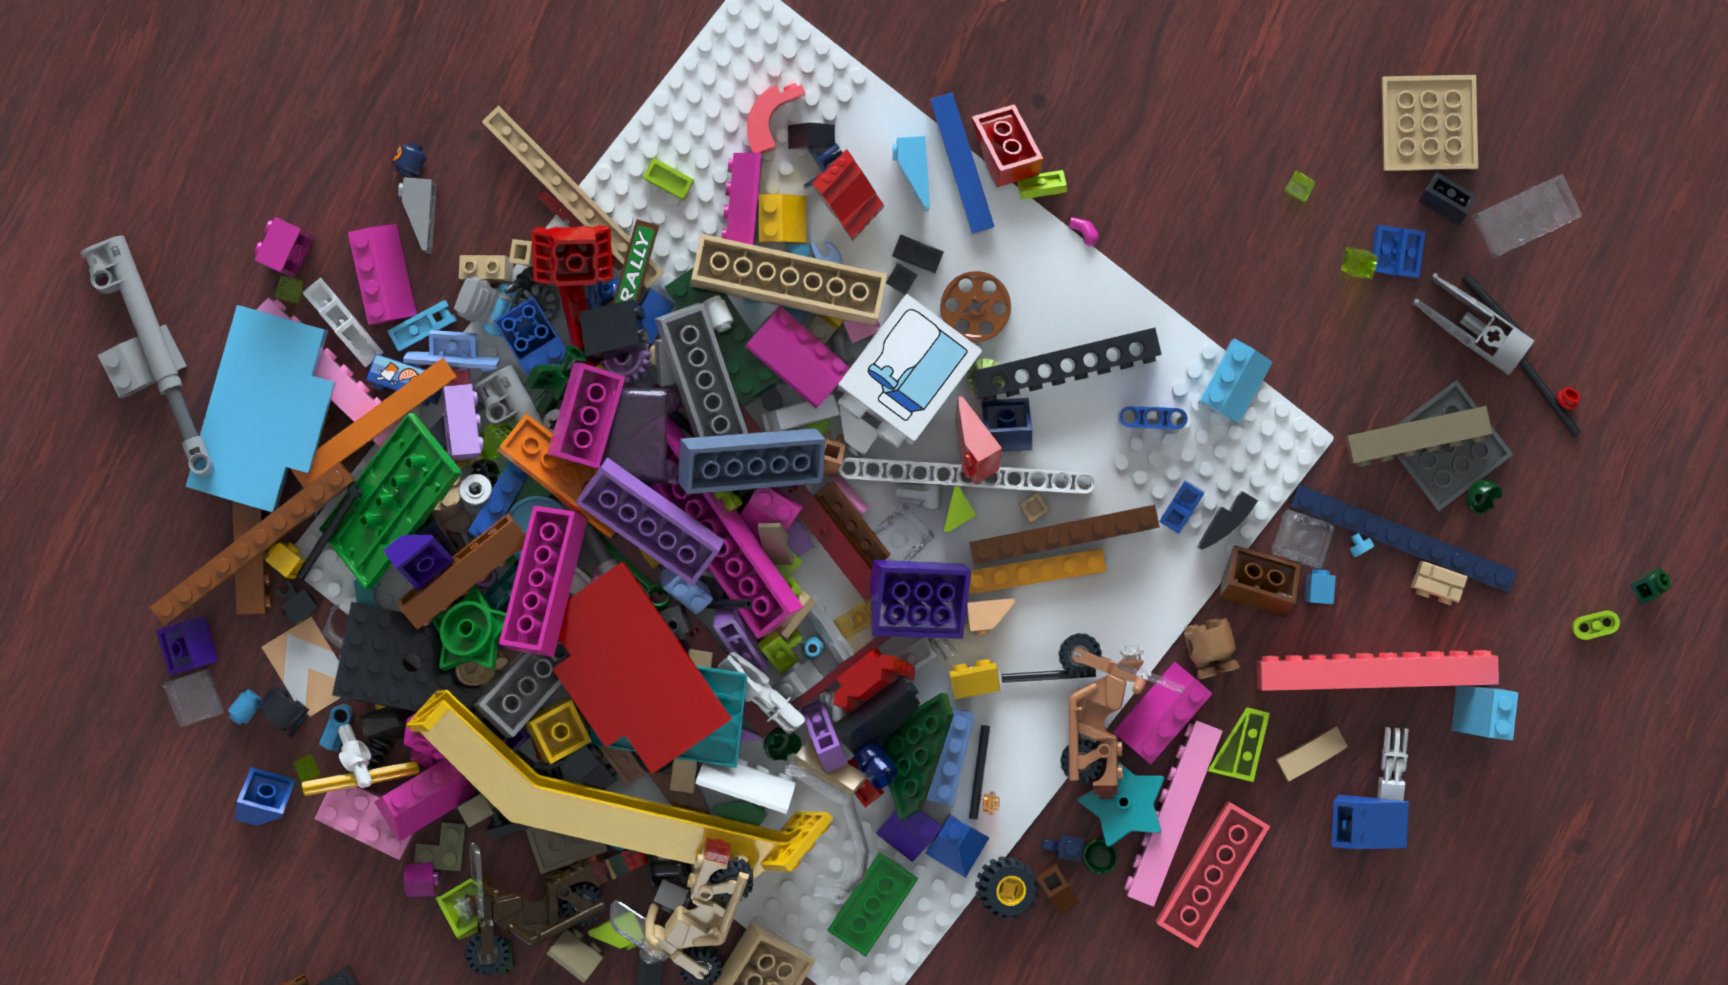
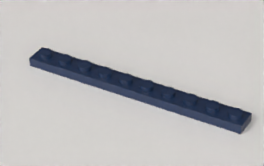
M1298 484L1290 507L1365 537H1370V539L1465 575L1468 578L1509 593L1517 573L1513 569Z

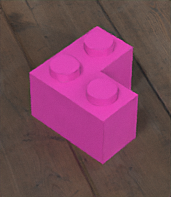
M414 715L406 719V724L412 719ZM406 726L404 745L412 747L410 760L419 763L423 767H432L446 758L420 732H412Z

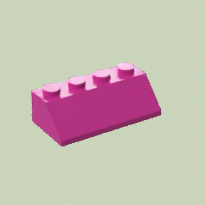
M734 153L733 159L729 158L728 172L732 173L731 182H726L725 196H730L729 205H724L723 219L728 221L727 229H722L721 238L755 245L758 194L762 167L761 153Z
M397 224L348 232L368 325L375 326L416 316V306Z
M780 305L765 318L745 346L815 409L834 390L850 369L844 361Z
M573 363L547 455L599 469L625 376L583 363Z
M1174 661L1113 733L1151 765L1213 693Z
M445 758L379 798L374 803L396 839L400 842L475 796L476 791H474L473 784Z

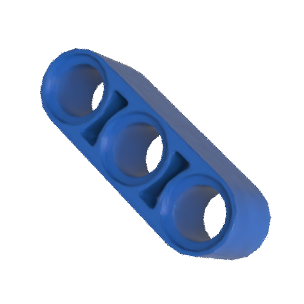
M1127 406L1118 413L1120 425L1126 428L1177 430L1183 428L1188 420L1186 412L1180 408ZM1127 410L1135 414V421L1131 424L1123 420V414ZM1150 411L1158 414L1159 420L1155 425L1147 421L1146 417ZM1174 412L1182 416V422L1178 426L1173 425L1170 421V416Z

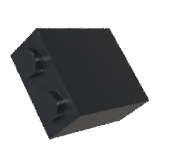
M630 299L579 312L585 356L593 363L647 350L648 333L646 328L643 327L645 312L643 307L635 300Z

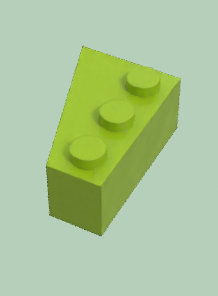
M1246 707L1207 771L1254 782L1270 712Z

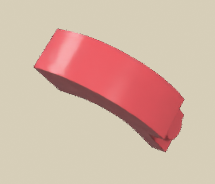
M796 83L784 87V92L781 93L776 84L757 98L750 110L747 121V135L752 152L763 154L776 148L769 130L771 116L780 106L806 96L802 84L799 86Z

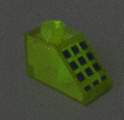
M497 423L483 427L484 432L479 433L478 437L483 439V451L481 452L484 461L503 457L504 455L497 451V449L512 432L513 428L508 424L498 427Z

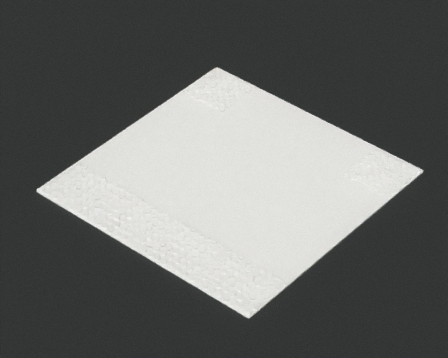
M725 0L579 185L630 238L636 219L659 225L651 259L665 274L650 289L675 303L665 289V286L694 267L700 235L722 237V229H727L728 221L723 219L724 205H729L730 196H725L726 182H731L732 173L728 172L729 158L733 159L734 153L752 152L747 135V121L750 110L757 98L770 87L777 84L781 93L784 92V87L796 83L797 86L802 84L806 96L780 106L772 114L769 130L776 148L762 154L759 194L806 196L807 243L793 244L810 245L814 243L821 252V255L827 257L830 253L825 245L827 241L838 249L843 265L887 274L886 281L897 263L901 264L918 275L907 294L941 320H943L940 310L941 298L947 285L954 278L971 271L986 272L995 276L1004 284L1009 293L1011 313L1007 324L995 337L982 342H972L983 350L975 361L991 359L1000 365L1154 327L1156 328L1162 355L1156 357V362L1143 364L1141 360L1133 362L1134 367L1120 370V366L1111 368L1110 373L1097 375V371L1088 373L1089 378L1075 381L1074 377L1065 379L1066 383L1056 386H1052L1051 382L1042 384L1043 389L1029 392V388L1020 389L1019 395L1006 397V393L997 395V399L1029 398L1032 423V450L1001 452L999 467L1086 472L1091 474L1096 482L1095 488L1090 493L1076 494L958 486L967 498L976 516L947 533L943 532L954 486L938 485L943 486L940 510L922 508L919 505L894 502L897 482L856 480L841 476L869 505V508L861 517L891 554L886 560L963 563L970 570L1103 548L1107 572L968 594V602L1014 598L1015 603L996 627L989 629V634L975 635L974 631H969L966 610L963 639L928 638L938 657L916 670L914 680L904 679L907 683L911 681L918 689L919 693L916 696L921 703L920 705L940 693H947L951 707L974 712L953 806L926 800L923 808L925 813L941 825L950 813L990 837L966 878L925 854L932 841L911 862L876 834L880 826L895 809L892 795L888 791V782L878 751L864 766L885 793L865 808L855 794H850L795 761L796 754H790L787 761H774L765 754L763 748L766 736L761 737L760 741L740 742L738 758L748 761L747 766L756 768L757 765L770 768L771 774L779 776V773L782 772L793 776L792 781L796 782L787 813L784 814L766 808L764 811L768 814L759 825L760 827L779 831L795 811L828 812L834 819L830 822L827 832L819 836L814 842V848L810 852L805 853L800 859L801 863L794 871H764L756 878H753L752 892H748L746 899L742 896V901L739 902L733 919L746 929L751 922L761 926L815 958L816 962L807 974V977L817 985H905L974 898L976 891H979L975 887V882L980 881L977 875L979 872L981 874L984 872L982 867L985 864L987 866L991 865L989 861L992 859L999 861L998 857L1007 856L1068 778V776L1064 775L1060 762L1063 750L1069 745L1068 699L1077 690L1108 675V673L1096 669V677L1002 683L1001 674L1064 670L1059 662L1058 653L1060 646L1069 636L1081 633L1093 636L1100 644L1101 656L1121 664L1120 660L1127 659L1125 655H1137V659L1144 660V663L1136 673L1147 678L1184 631V627L1191 622L1222 582L1233 546L1237 545L1247 549L1250 547L1331 444L1333 435L1264 381H1262L1239 424L1198 402L1225 352L1223 348L1096 248L1085 245L1082 237L1032 198L1021 200L1019 189L1016 185L1010 183L996 187L985 161L973 151L971 153L995 227L972 234L936 122L781 0ZM810 122L834 124L835 144L837 143L840 147L838 151L842 150L844 152L848 149L885 207L853 241L830 212L814 186L812 185L806 190L804 189L803 185L814 179L822 172L809 153V149H788V125ZM925 136L930 201L929 211H923L898 168L897 160L893 161L892 144H896L897 138ZM814 149V150H815L816 153H819V154H820V153L824 152V151L827 150V149ZM653 157L695 180L684 201L642 179ZM758 201L755 246L786 252V243L760 244ZM555 215L546 229L555 226L570 228L568 225L570 221L567 218L563 221L559 216ZM900 234L944 251L936 273L892 257ZM810 248L809 257L814 258ZM517 264L513 268L512 282L516 280V276L522 273L527 266ZM613 266V278L602 281V285L619 278L622 268L617 270ZM962 279L959 282L961 291L969 292L972 289L973 285L969 279ZM986 281L983 283L982 289L985 293L992 294L996 290V285L992 281ZM554 283L547 284L555 290L560 302L558 314L551 324L565 346H572L559 288ZM885 284L878 318L881 327L905 296ZM583 285L587 301V298H589L588 285ZM644 285L642 286L638 304H640L648 291ZM539 286L531 287L532 293L537 295L539 293ZM544 287L541 296L544 297L545 293L548 290L547 288ZM595 289V290H594V292H595V308H598V307H597V290ZM527 290L524 292L528 298L532 297ZM552 293L546 298L548 302L555 300ZM727 294L753 334L765 318L779 306ZM520 298L519 304L526 301V299ZM950 298L945 303L949 311H956L959 308V302L955 298ZM975 300L971 301L972 306L963 311V313L973 310L979 313V308L987 303L988 300L982 303H976ZM996 302L992 310L996 315H1003L1006 311V306L1002 302ZM547 304V308L555 309L556 305ZM676 304L670 313L680 310ZM546 310L544 312L548 319L552 316L550 311ZM804 311L803 326L806 329L816 315L812 312ZM964 319L958 320L955 326L956 330L961 333L966 332L969 329V323ZM479 320L471 322L464 330V333H477L478 356L500 357V364L493 371L484 372L480 368H470L472 389L474 385L496 371L513 365L534 403L546 389H529L524 384L528 376L503 336H490L482 329L483 323ZM984 321L980 323L979 331L982 334L987 335L992 332L993 327L990 322ZM843 323L834 333L836 334L837 331H844L847 334V331ZM657 334L654 340H660L661 338ZM847 334L845 350L854 357L848 365L850 368L875 335L852 344ZM830 338V340L828 341V343L825 345V346H827L830 350H831V338ZM654 340L652 344L646 342L649 345V349L646 351L650 350L651 346L654 344ZM1132 343L1129 346V351L1132 355L1138 356L1140 347ZM1108 349L1106 356L1110 361H1116L1118 354L1114 349ZM1091 354L1084 356L1085 365L1092 367L1095 364V358ZM629 355L625 357V362L628 360ZM1064 359L1061 362L1062 370L1070 372L1072 370V363ZM1040 365L1038 374L1043 378H1047L1050 373L1049 368L1045 365ZM646 366L653 378L654 386L657 384L656 366ZM1018 370L1015 374V379L1019 383H1025L1027 375L1024 371ZM966 372L912 446L903 440L900 446L896 448L878 435L864 456L862 454L855 456L846 449L848 444L844 441L840 416L795 430L816 428L823 437L826 430H830V438L832 440H836L838 435L842 434L843 440L841 444L846 445L843 459L866 458L962 465L955 423L957 400L962 395L983 423V399L977 400L976 394L968 386ZM640 374L641 381L636 383L637 387H648L646 384L649 381L648 377L643 378ZM624 381L623 414L632 409L629 405L639 397L643 400L650 393H640L632 385ZM677 384L669 385L668 387L683 405ZM778 384L775 386L783 399L781 408L806 401L789 385ZM836 386L832 392L837 404L843 394L836 389ZM476 391L477 400L483 405L484 400L479 391ZM735 393L736 398H737V399L740 401V403L743 405V403L741 402V400L739 399V397H738L737 394ZM441 395L437 405L429 403L427 407L420 404L409 412L415 413L428 430L443 416ZM760 396L746 407L744 406V408L761 430L766 432L761 415L769 411L764 408L762 404L763 398ZM558 401L556 409L561 408L562 401ZM1127 406L1180 408L1186 412L1188 420L1183 428L1177 430L1126 428L1120 425L1118 413ZM501 407L496 411L498 419L503 416ZM484 408L479 414L480 428H477L478 435L482 434L491 453L490 456L486 457L487 460L495 462L499 468L500 474L496 476L499 479L509 459L497 451V449L504 442L505 437H508L505 433H511L510 431L518 423L516 419L506 424L492 423L487 419L486 409ZM537 410L543 420L546 414ZM1130 410L1125 411L1123 420L1129 424L1135 421L1134 412ZM1153 411L1147 414L1148 423L1155 425L1159 420L1158 414ZM1177 412L1172 413L1170 416L1171 423L1176 426L1180 425L1182 416ZM686 413L681 414L689 421ZM861 417V419L875 429L881 424L874 417ZM648 423V424H646V425L640 427V428L638 429V431L632 436V438H631L629 441H631L636 435H638V434H639L643 429H645L650 423ZM678 425V427L680 428V430L686 438H693L690 434H688L683 428H681ZM376 443L351 473L356 480L381 449ZM624 446L617 465L637 479H643L646 476ZM850 461L846 462L842 470L846 475H852L856 472V465ZM870 463L867 465L866 472L869 476L874 477L879 474L880 469L877 464ZM473 464L460 469L462 471L460 475L462 481L474 471L472 468ZM896 464L890 467L889 472L893 478H899L903 475V469L900 465ZM917 466L914 468L913 475L916 479L921 480L926 477L927 472L924 467ZM944 467L938 469L937 478L940 481L948 480L950 477L949 470ZM963 471L961 472L960 478L963 482L968 483L972 481L971 478H967L964 475ZM1016 472L1009 473L1007 477L1008 483L1013 486L1018 485L1020 482L1019 474ZM994 473L984 480L988 484H993L997 480V475ZM1038 473L1034 474L1031 477L1032 485L1035 487L1042 486L1044 482L1043 476ZM823 475L822 483L805 484V486L814 496L832 477ZM1058 475L1054 483L1056 487L1063 489L1067 485V479L1063 475ZM1085 476L1078 480V486L1082 490H1087L1091 485L1089 478ZM1184 480L1205 492L1179 534L1159 522L1160 528L973 565L969 546L971 541L1154 504L1159 521ZM347 489L325 506L295 544L301 549L299 553L306 559L322 535L319 528L348 492ZM1240 491L1258 500L1251 513L1229 535L1203 550L1196 548L1219 507L1229 510ZM1039 492L1050 512L1030 524L1018 503ZM556 497L554 501L560 504L558 498ZM463 503L461 509L466 510V509H465V506H464V503ZM798 516L797 521L815 547L799 557L803 563L790 576L809 596L813 597L817 594L828 615L856 653L876 637L872 635L871 608ZM597 529L598 533L607 540L603 533ZM452 532L464 539L465 547L473 541L467 534ZM583 538L576 566L592 579L594 573L592 568L597 562ZM453 540L455 547H457L456 541ZM328 542L304 581L346 614H349L351 602L357 603L354 580L357 579ZM391 563L380 579L381 586L375 587L376 601L381 608L402 612L396 601L414 588V586ZM504 564L501 567L495 568L498 573V580L510 568L509 566ZM659 564L663 571L667 568L663 564ZM490 572L489 576L482 582L489 583L492 579V573ZM476 583V585L481 589L483 595H485L487 591L491 588L482 587ZM703 609L697 615L729 655L730 651L713 627L716 609ZM806 616L796 627L802 636V641L792 648L801 664L809 660L803 655L801 650L803 641L810 636L819 637L823 641L812 622ZM780 634V636L784 639V641L788 640L787 638H785L783 635ZM891 637L878 649L883 655L895 656L921 638ZM684 638L678 640L681 645L686 646L687 654L689 655V649H692ZM823 641L825 645L823 655L811 661L823 677H825L840 664H837ZM1080 643L1073 645L1069 653L1070 659L1072 655L1074 656V654H1078L1081 656L1080 653H1077L1074 650H1076L1078 647L1086 648L1087 646ZM811 644L808 647L811 653H815L818 649L815 644ZM407 654L404 657L417 670L420 668L421 659L419 656ZM767 658L768 670L763 673L769 678L768 684L773 686L790 672L787 670L780 674ZM990 659V662L996 663L1001 691L953 699L948 671L953 670V665L966 663L967 667L976 665L975 661ZM1078 663V664H1076V665L1083 666V665H1085V664H1083V663ZM501 669L496 670L489 684L480 685L478 699L502 674ZM836 680L826 689L835 692L841 687V684ZM1127 681L1122 708L1134 694L1132 688L1135 682ZM561 683L544 702L542 707L544 709L562 698L572 700L575 708L577 705ZM818 694L815 698L809 701L806 705H809L813 702L820 700V694ZM824 703L832 725H834L838 721H832V708ZM475 709L474 715L482 719L483 716ZM1121 709L1110 713L1104 721L1105 729ZM844 710V717H845L846 715L849 714V712H847V711ZM743 714L742 727L758 733ZM804 721L794 731L801 738V748L808 740L813 742ZM524 725L522 728L530 735L526 725ZM981 725L990 726L979 815L978 820L970 819L969 812ZM1080 733L1082 740H1091L1090 742L1092 743L1097 741ZM530 737L519 750L535 763L541 762L543 759L537 760ZM838 737L846 760L849 761L854 755ZM581 748L565 756L566 760L570 758L572 755H574ZM603 755L601 759L607 765L609 762ZM698 762L696 780L703 764L702 762ZM565 765L560 766L564 781L583 785L580 780L577 782ZM551 769L545 770L552 775ZM647 772L628 787L617 774L615 776L617 781L606 789V791L672 806ZM698 785L709 812L713 816L721 817L712 810L715 804L742 800ZM881 852L919 879L865 957L829 933L827 929L877 854ZM658 856V860H660V861H661V860H667V859H668V858H664V857H659V856ZM692 864V873L694 874L696 868ZM725 878L723 879V882H727L731 879Z

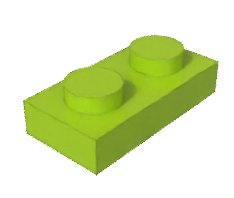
M1063 170L1041 173L1040 175L1017 181L1021 200L1067 192Z

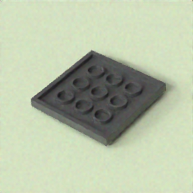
M1455 380L1397 425L1478 407L1460 383ZM1491 426L1492 434L1486 435L1487 440L1473 442L1472 438L1463 440L1464 445L1450 447L1449 443L1440 445L1441 450L1427 452L1426 448L1417 450V455L1404 457L1403 453L1395 454V456L1434 508L1440 511L1468 490L1476 481L1481 480L1509 459L1513 453Z

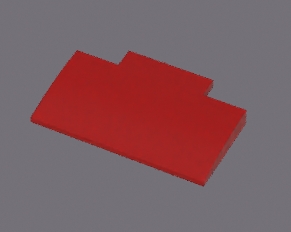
M624 561L568 599L559 639L570 654V657L552 668V670L605 747H608L625 735L651 774H653L732 719Z

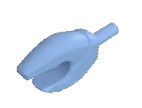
M825 242L827 249L830 251L827 257L821 255V252L814 243L810 244L811 252L815 259L843 264L841 254L833 244Z

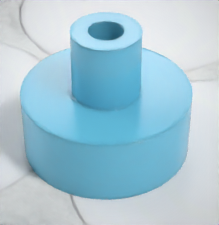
M1357 533L1351 537L1355 545L1349 550L1354 557H1357L1374 547V544L1370 537L1363 540L1360 534Z

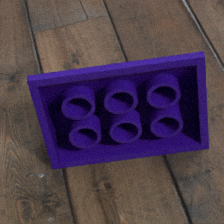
M873 560L870 582L872 635L963 639L971 570L963 563Z

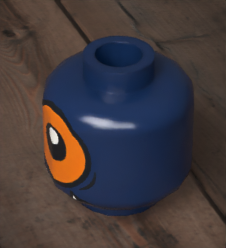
M410 142L409 146L400 145L392 162L393 166L396 167L395 171L409 178L420 175L427 160L426 154L422 152L423 147L413 142Z

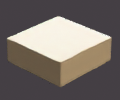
M1039 492L1018 503L1030 524L1050 512Z

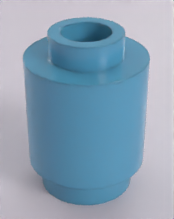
M247 689L245 693L242 692L228 709L231 713L229 717L239 725L242 722L247 724L257 712L255 707L262 699L256 693Z

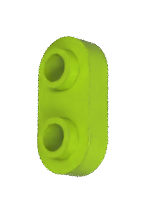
M1607 610L1581 616L1574 620L1572 632L1577 638L1582 640L1612 634L1618 630L1620 619L1616 613ZM1604 618L1610 620V624L1607 627L1603 625ZM1583 623L1587 625L1585 632L1580 630V626Z

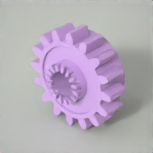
M645 350L629 354L628 360L624 363H621L624 356L600 361V364L605 366L606 371L625 376L624 381L632 385L633 378L641 381L640 374H648L645 367L652 365L647 360V358L652 357V353Z

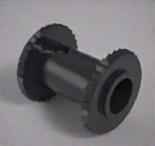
M650 855L647 861L648 878L654 887H658L663 878L680 877L681 881L687 884L689 875L692 873V864L672 859L660 861L658 856Z

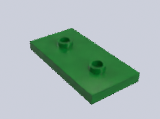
M879 852L827 931L866 957L919 878Z

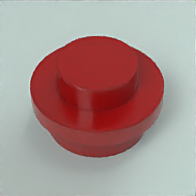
M1567 387L1558 392L1557 400L1563 408L1573 410L1579 405L1580 395L1573 388Z

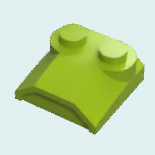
M474 874L472 878L442 896L436 897L439 906L458 939L478 932V913L475 916L473 912H467L463 902H467L465 894L479 896L478 883L480 879L477 874Z

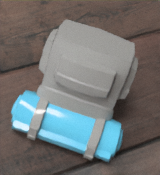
M477 277L466 278L454 309L459 316L468 321L475 322L479 320L483 323L482 329L488 335L500 336L501 333L493 321L512 309L513 304L517 301L515 298L518 291L506 294L504 291L509 284H499L498 288H492L486 280Z

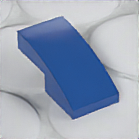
M1184 480L1159 522L1179 534L1205 492Z

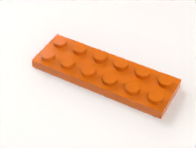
M526 413L497 451L575 512L587 518V521L603 534L611 538L616 531L576 504L581 492L598 469L547 455L553 434Z

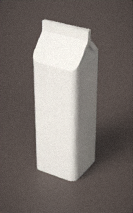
M833 392L816 409L809 402L803 401L761 415L766 432L795 430L840 416Z

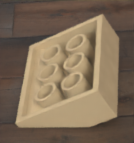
M751 922L723 966L720 978L717 977V981L712 985H801L816 960L773 932Z

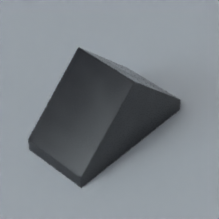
M810 122L788 125V149H809L810 147H813V149H828L835 144L834 124Z

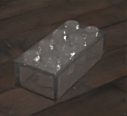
M1561 174L1474 215L1473 218L1492 258H1495L1582 217V214L1564 175Z

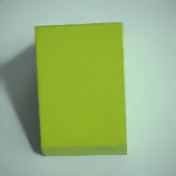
M958 486L953 488L943 532L947 533L976 516V513Z

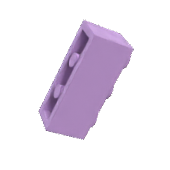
M472 384L444 386L440 395L448 455L453 461L477 459L480 451H483V439L478 437L477 429L480 428V416L475 413V406H477L478 402L476 391L473 392Z

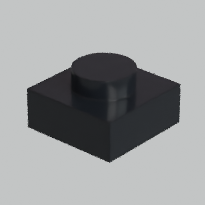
M897 263L885 284L906 295L918 275Z

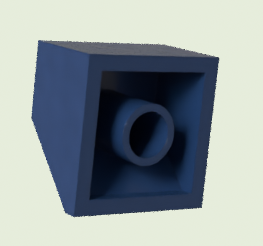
M1029 398L997 399L985 403L982 400L983 424L1001 446L1002 452L1032 450V423Z

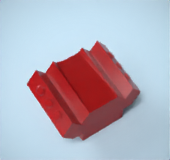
M848 149L812 182V185L852 241L885 207Z
M584 225L570 228L555 226L550 229L539 227L531 230L534 282L543 284L554 283L555 286L596 285V282L607 281L613 278L610 227L603 225L595 227Z
M878 648L874 651L872 650L836 678L841 687L835 691L833 705L850 713L902 676L906 680H914L916 667L895 656L883 655Z

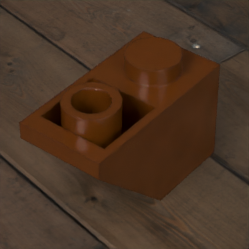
M1055 863L1036 874L1037 880L1059 915L1080 904Z

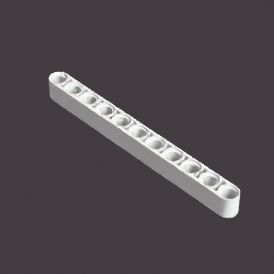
M845 458L839 467L841 476L856 480L1076 494L1090 493L1096 485L1094 477L1086 472L999 467V471L996 472L997 480L995 483L988 484L983 479L975 484L973 480L968 483L961 480L962 465ZM853 462L856 465V472L852 475H846L842 470L844 463ZM875 463L879 466L880 471L877 476L872 477L867 474L866 467L868 464ZM900 465L903 469V475L899 478H893L889 472L891 466ZM922 466L926 469L927 474L924 479L919 480L914 477L913 470L915 467ZM947 468L950 472L949 479L940 481L937 478L938 469ZM1016 472L1019 474L1020 482L1018 485L1013 486L1008 483L1007 477L1009 473ZM1036 473L1044 478V482L1040 487H1035L1031 483V477ZM1058 475H1063L1067 479V485L1063 489L1056 487L1054 483ZM1083 476L1089 478L1091 482L1087 490H1082L1078 486V480Z

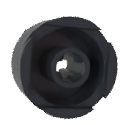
M278 685L277 688L272 687L255 707V710L260 712L263 709L264 711L261 715L281 731L286 732L288 729L289 733L287 735L292 738L308 719L309 715L307 713L310 709L298 700L295 703L289 699L291 694Z

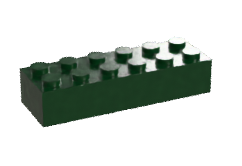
M691 268L666 285L665 289L679 309L696 303L703 304L704 301L718 295L722 300H725L734 321L730 324V329L721 333L714 330L733 389L746 407L784 380L745 347L754 334L727 294L690 286L693 268Z

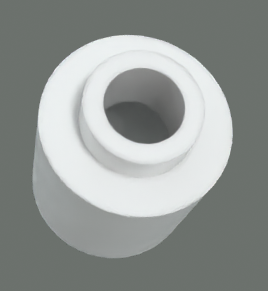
M718 295L703 302L713 330L721 333L731 328L730 324L734 320L725 300H722Z

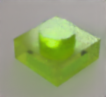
M281 275L275 298L299 304L305 282Z

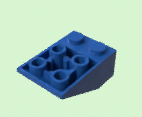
M534 296L493 321L527 376H529L530 370L535 365L562 363L567 347Z
M1339 794L1333 801L1331 847L1348 849L1407 848L1409 801Z

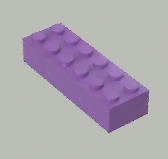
M606 458L576 501L577 505L691 585H694L718 554L724 542V539L609 458Z

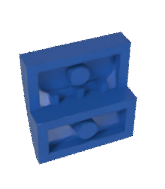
M1375 225L1369 271L1419 278L1426 232Z

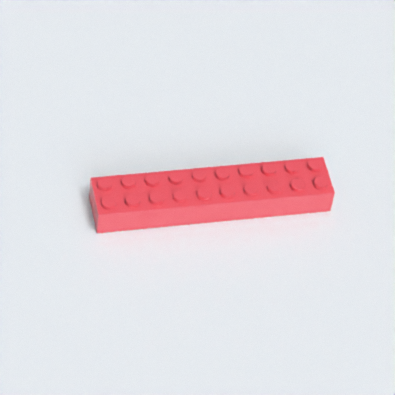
M1473 650V655H1468L1466 651H1449L1447 656H1444V652L1440 651L1426 652V656H1421L1417 652H1402L1403 657H1397V653H1379V657H1373V654L1356 653V658H1350V655L1332 654V659H1326V655L1323 654L1309 655V659H1302V656L1285 655V660H1279L1278 656H1262V660H1256L1257 689L1262 691L1499 684L1498 656L1491 655V651Z

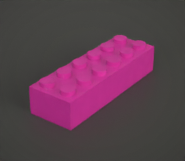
M533 506L499 642L500 645L513 651L554 657L587 518L574 511Z

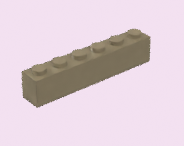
M1487 406L1348 435L1345 436L1350 464L1357 463V466L1361 467L1371 465L1372 459L1380 458L1381 462L1394 460L1395 454L1403 453L1404 457L1417 455V450L1426 448L1427 452L1441 450L1440 445L1449 443L1450 447L1464 445L1463 440L1472 438L1473 442L1487 440L1486 435L1492 434Z

